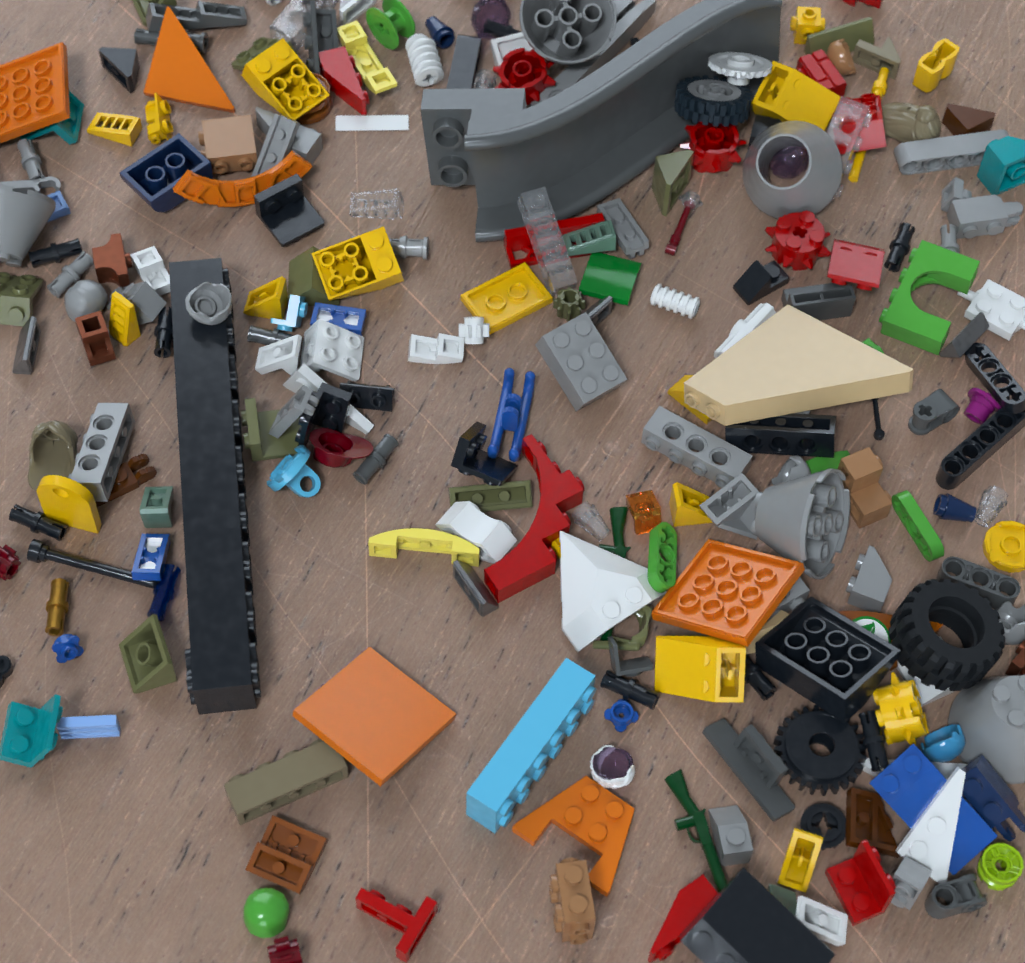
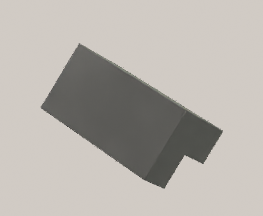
M828 283L783 289L781 300L783 307L788 304L817 320H827L851 316L856 296L852 285Z

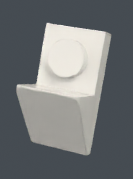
M298 334L260 347L255 370L263 375L282 368L292 375L298 368L302 337Z
M798 896L796 917L819 939L835 946L844 945L846 942L848 915L807 897Z

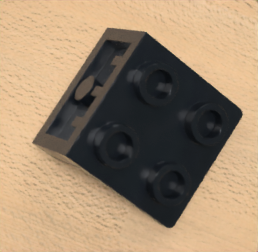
M298 174L254 195L256 215L282 247L303 238L325 225L324 220L305 198L303 182Z
M322 382L318 392L313 391L311 394L319 399L318 405L314 407V414L310 416L302 413L298 422L300 428L295 438V442L299 443L298 446L304 445L306 447L310 432L315 429L316 425L342 433L353 393Z
M476 422L460 436L451 466L457 468L464 475H474L483 479L488 485L501 486L516 471L517 464L500 457L490 458L487 452L482 450L487 436L484 435L487 425Z

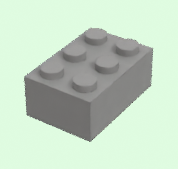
M586 312L543 335L535 344L576 412L619 388L627 380V377Z

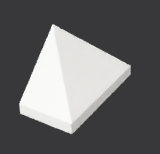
M376 0L340 1V26L356 20L375 5Z

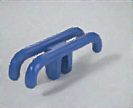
M507 368L504 371L501 396L487 454L490 458H496L499 454L504 430L514 431L512 446L509 450V459L512 462H516L521 455L522 439L525 436L533 397L535 373L532 371L526 372L521 398L520 395L512 394L515 373L512 368Z

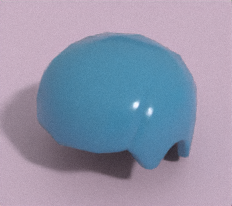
M952 724L924 737L925 746L923 743L920 745L923 754L928 760L944 763L954 760L963 752L966 740L960 724Z

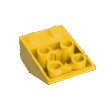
M284 38L246 63L241 74L259 97L291 120H297L330 96Z
M773 61L771 73L764 77L751 104L755 115L780 119L782 122L804 121L814 124L825 131L842 98L796 69Z
M384 226L311 253L329 301L381 290L404 281Z
M656 636L654 691L710 702L744 703L746 646L712 636Z

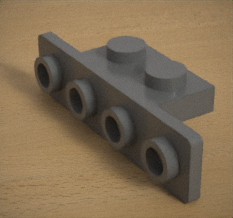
M301 0L302 4H305L306 12L303 13V26L307 27L304 47L309 52L306 66L311 72L320 74L318 52L338 48L336 10L315 9V0Z
M724 718L704 728L702 731L704 736L772 821H776L794 810L795 805L778 785L788 771V768L769 746L763 735L752 724L744 728L739 736Z

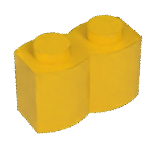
M947 38L938 41L934 45L932 52H928L920 58L912 84L925 93L934 90L941 79L948 77L952 73L960 47Z

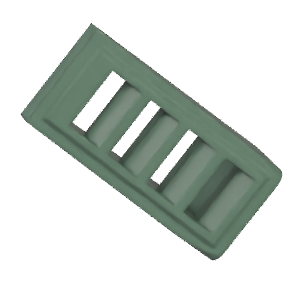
M611 220L561 235L566 256L616 250V234Z

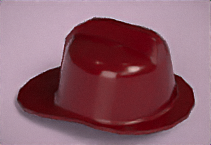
M318 428L310 432L309 439L315 446L314 459L328 467H344L350 464L352 459L365 458L373 452L371 442L358 436L340 433L329 428Z

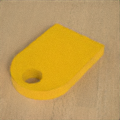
M47 475L41 479L36 492L45 517L66 524L69 527L99 533L102 522L94 496L85 486L72 479L58 475Z

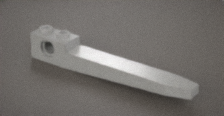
M643 0L633 7L616 23L611 41L598 56L580 64L569 65L554 79L556 81L555 86L547 87L539 95L540 100H534L531 106L562 92L612 60L655 12L656 1Z

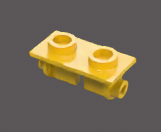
M154 93L155 101L147 102L145 112L146 122L149 124L147 125L148 139L152 144H159L161 140L166 139L168 141L171 139L174 129L170 122L171 107L169 103L163 100L157 93Z

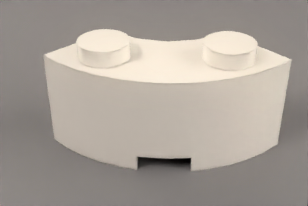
M470 501L455 502L435 524L442 532L456 535L474 544L480 549V559L489 563H496L501 560L517 542V539L511 533V528L505 522L485 515L477 505Z

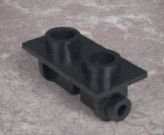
M351 381L340 383V389L353 393L350 404L354 408L392 412L395 388H390V385L367 386L366 384L351 383Z

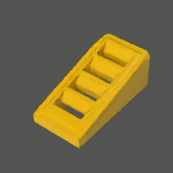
M97 112L87 128V133L132 147L142 131L141 119L138 117ZM100 121H102V122H103L102 126H101V127H97V126L99 125Z
M115 291L111 295L109 333L123 346L127 347L141 336L134 304Z

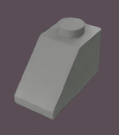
M734 805L708 809L716 852L721 866L749 863L753 853V846L747 821L739 807Z

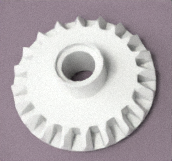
M722 52L713 54L708 59V66L718 74L728 76L727 82L733 85L749 84V79L765 77L772 70V63L769 60L748 53Z

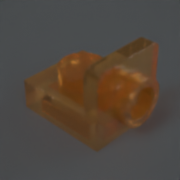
M652 490L626 495V505L633 517L634 531L637 535L650 532L651 529L662 522L661 507Z

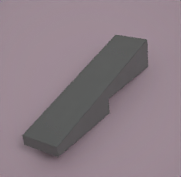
M198 1L196 9L149 2L146 14L149 32L160 31L166 7L172 9L184 29L247 24L244 7Z

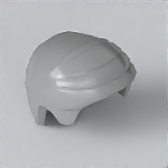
M79 280L65 293L64 304L68 317L75 322L77 317L102 311V309H105L108 295L101 284L93 280Z
M204 282L191 290L185 299L189 315L194 320L205 325L222 323L232 310L230 290L222 283L212 284Z
M799 455L790 456L781 467L777 477L771 479L773 485L810 475V468Z
M1006 601L996 609L1000 615L999 622H1003L1005 645H1018L1025 640V604L1020 608H1015L1010 601Z

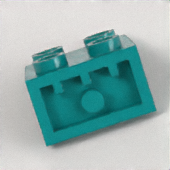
M69 91L70 118L22 135L20 139H27L28 141L29 139H34L54 131L69 145L76 143L84 103Z
M55 694L40 709L13 701L8 705L0 744V760L32 768L39 760H43L50 750H54L58 739L55 727L56 723L60 721L63 707L60 706V695Z

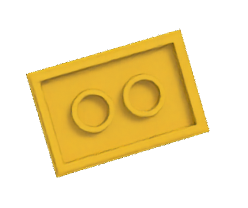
M525 262L460 295V300L472 316L484 317V323H489V335L553 303L552 295Z

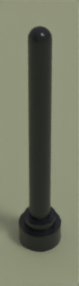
M33 539L28 548L27 560L40 563L41 561L46 562L50 560L152 589L156 588L159 584L158 581L133 580L132 571L52 550L44 541Z

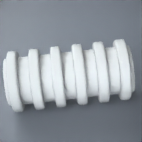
M659 283L655 286L650 298L651 305L655 306L657 304L661 309L666 307L667 311L672 309L673 313L677 314L680 312L681 316L688 315L690 319L695 317L700 305L699 297L692 298L690 294L685 296L684 292L677 293L676 289L671 291L669 287L665 286L663 288L662 284Z

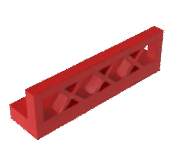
M603 213L504 230V249L510 269L524 262L528 266L591 255L592 253L566 256L564 248L561 247L563 245L561 235L605 221ZM544 246L552 249L550 254L544 255L537 252L539 247ZM523 251L528 255L525 258L514 260L512 252Z

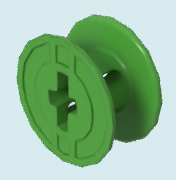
M383 0L382 8L384 13L380 9L369 8L366 12V20L372 34L379 43L393 50L397 49L399 45L398 33L403 37L410 38L415 34V24L411 14L399 0Z

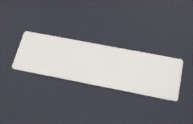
M337 115L336 131L409 130L408 115Z

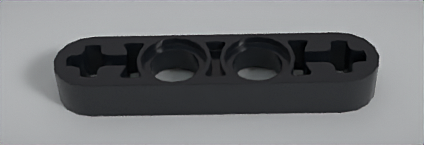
M973 343L965 352V362L1004 411L1010 414L1023 412L1025 410V391L985 344ZM986 368L995 369L993 372H984L983 370ZM999 383L1008 384V386L1003 388H998L995 385Z

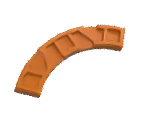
M292 150L271 169L242 180H214L198 175L188 169L173 187V190L180 196L200 204L205 203L217 205L218 207L247 206L255 204L254 195L295 174L302 178L313 166Z

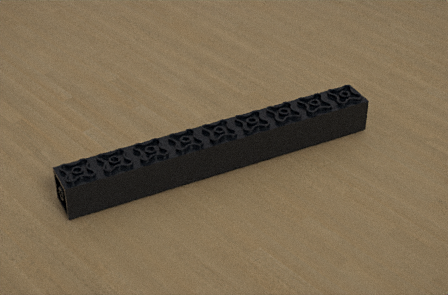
M222 258L169 262L190 649H185L187 690L190 694L191 705L196 704L199 715L257 709L256 698H261L259 661L256 651L255 607L252 598L254 591L251 555L249 553L248 511L245 501L247 496L244 460L242 457L243 442L239 413L238 375L235 364L237 359L232 321L233 307L226 320L222 323L205 325L194 320L189 315L185 303L186 296L190 291L204 282L212 284L222 283L227 286L232 296L228 268H223Z

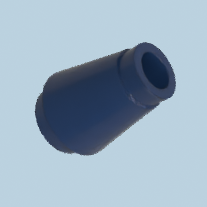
M429 17L425 22V26L431 39L435 41L436 47L442 49L450 47L455 39L453 29L437 19V17Z
M948 493L945 495L939 494L934 504L933 514L939 516V519L972 523L976 515V507Z

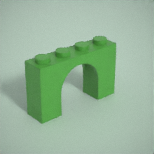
M922 240L918 249L913 248L908 260L911 264L909 268H903L898 281L901 284L899 288L894 287L889 298L891 305L889 309H883L879 322L882 323L881 334L939 356L948 337L951 322L919 309L914 304L911 294L915 289L926 284H939L968 294L977 275L980 261Z

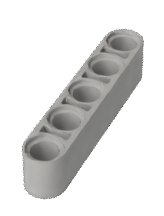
M993 130L909 141L896 146L894 155L899 170L904 175L980 166L986 146L991 141L1009 136L1006 130Z

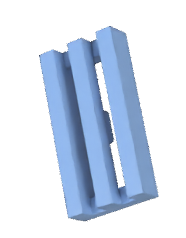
M116 715L61 717L57 723V730H59L61 739L120 736V724Z

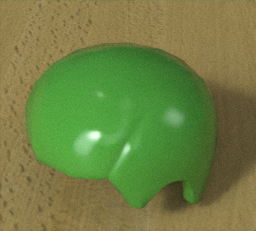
M260 888L248 896L243 908V920L251 934L259 938H272L286 928L289 917V903L283 893L273 888Z

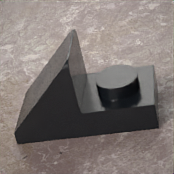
M756 260L733 285V289L749 306L788 284L790 277L775 260L764 266Z

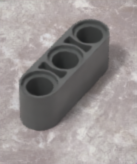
M958 557L946 558L936 578L937 581L940 579H951L952 583L960 581L965 583V586L969 589L975 588L979 591L978 594L981 597H986L991 602L990 606L994 609H998L1006 601H1010L1014 605L1021 589L1016 579ZM947 572H952L956 576H951ZM974 582H979L982 586H978ZM1000 591L1006 592L1009 596L1002 594Z

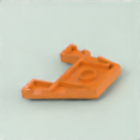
M585 776L515 823L512 827V832L534 846L551 823L601 856L589 872L590 886L608 897L635 808L588 776Z

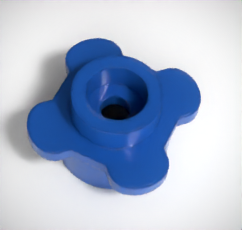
M64 634L55 640L52 650L57 653V662L65 663L67 660H72L83 654L84 649L78 644L80 641L78 636Z
M624 699L618 700L612 705L611 709H606L604 712V718L610 720L618 732H624L630 723L637 722L639 718L638 713L633 711V707ZM619 714H623L624 717L620 718Z

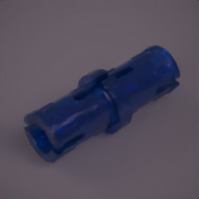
M165 564L161 581L153 589L154 597L147 612L148 617L155 614L159 621L165 620L170 600L174 599L176 594L174 588L181 573L179 567H176L175 571H173L175 565Z

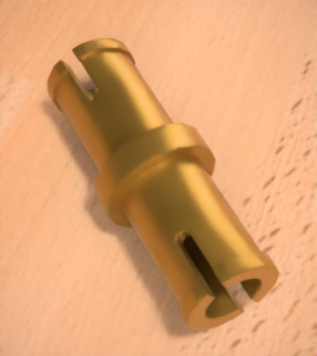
M56 578L51 581L50 600L46 603L48 616L45 632L51 636L63 635L65 614L69 610V604L67 603L69 582L62 578Z

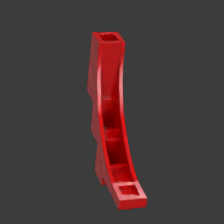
M532 434L522 439V453L536 472L540 491L539 507L529 531L521 542L501 560L484 569V583L497 603L555 574L557 556L551 548L552 542L559 538V531L569 534L571 521L565 512L582 504L583 492L585 491L580 478L574 477L570 470L561 473L555 461L551 462L548 458L543 443L541 441L537 442Z

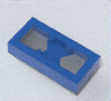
M315 302L310 326L318 319H322L362 336L366 320V309Z
M169 534L141 535L131 572L133 580L161 581L171 543Z

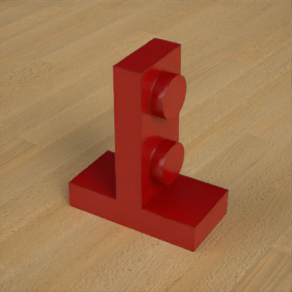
M361 887L355 897L356 908L404 934L396 946V958L405 963L409 961L438 912L437 901L426 896L415 916H412V912L407 907L401 904L394 906L385 901V896L373 889L367 891Z

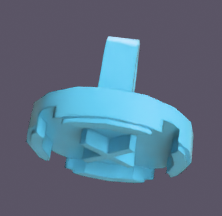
M299 445L294 448L297 452L294 456L289 454L281 460L270 474L271 481L268 480L266 483L274 492L286 485L296 495L307 498L318 493L321 482L318 475L305 464L311 452L304 445ZM304 476L312 480V488L308 492L303 491L300 487V481Z

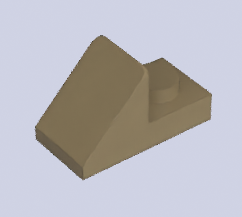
M890 37L887 38L882 48L859 39L852 58L854 63L878 73L880 68H888V77L894 80L897 77L901 59Z

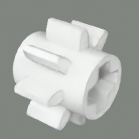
M464 317V324H459V337H464L465 344H483L484 337H489V323H484V317Z

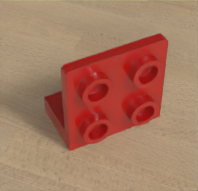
M867 840L860 842L853 858L827 868L825 871V875L848 915L852 926L885 913L896 890L892 877L888 873L885 874L880 865L881 858L875 847H871Z

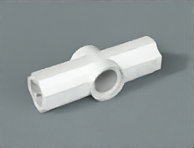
M760 303L745 320H738L731 329L729 337L714 352V357L720 356L776 313L774 307L768 303Z

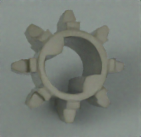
M568 287V289L558 291L557 298L553 299V308L557 309V317L570 321V319L581 315V310L585 309V300L581 299V291Z

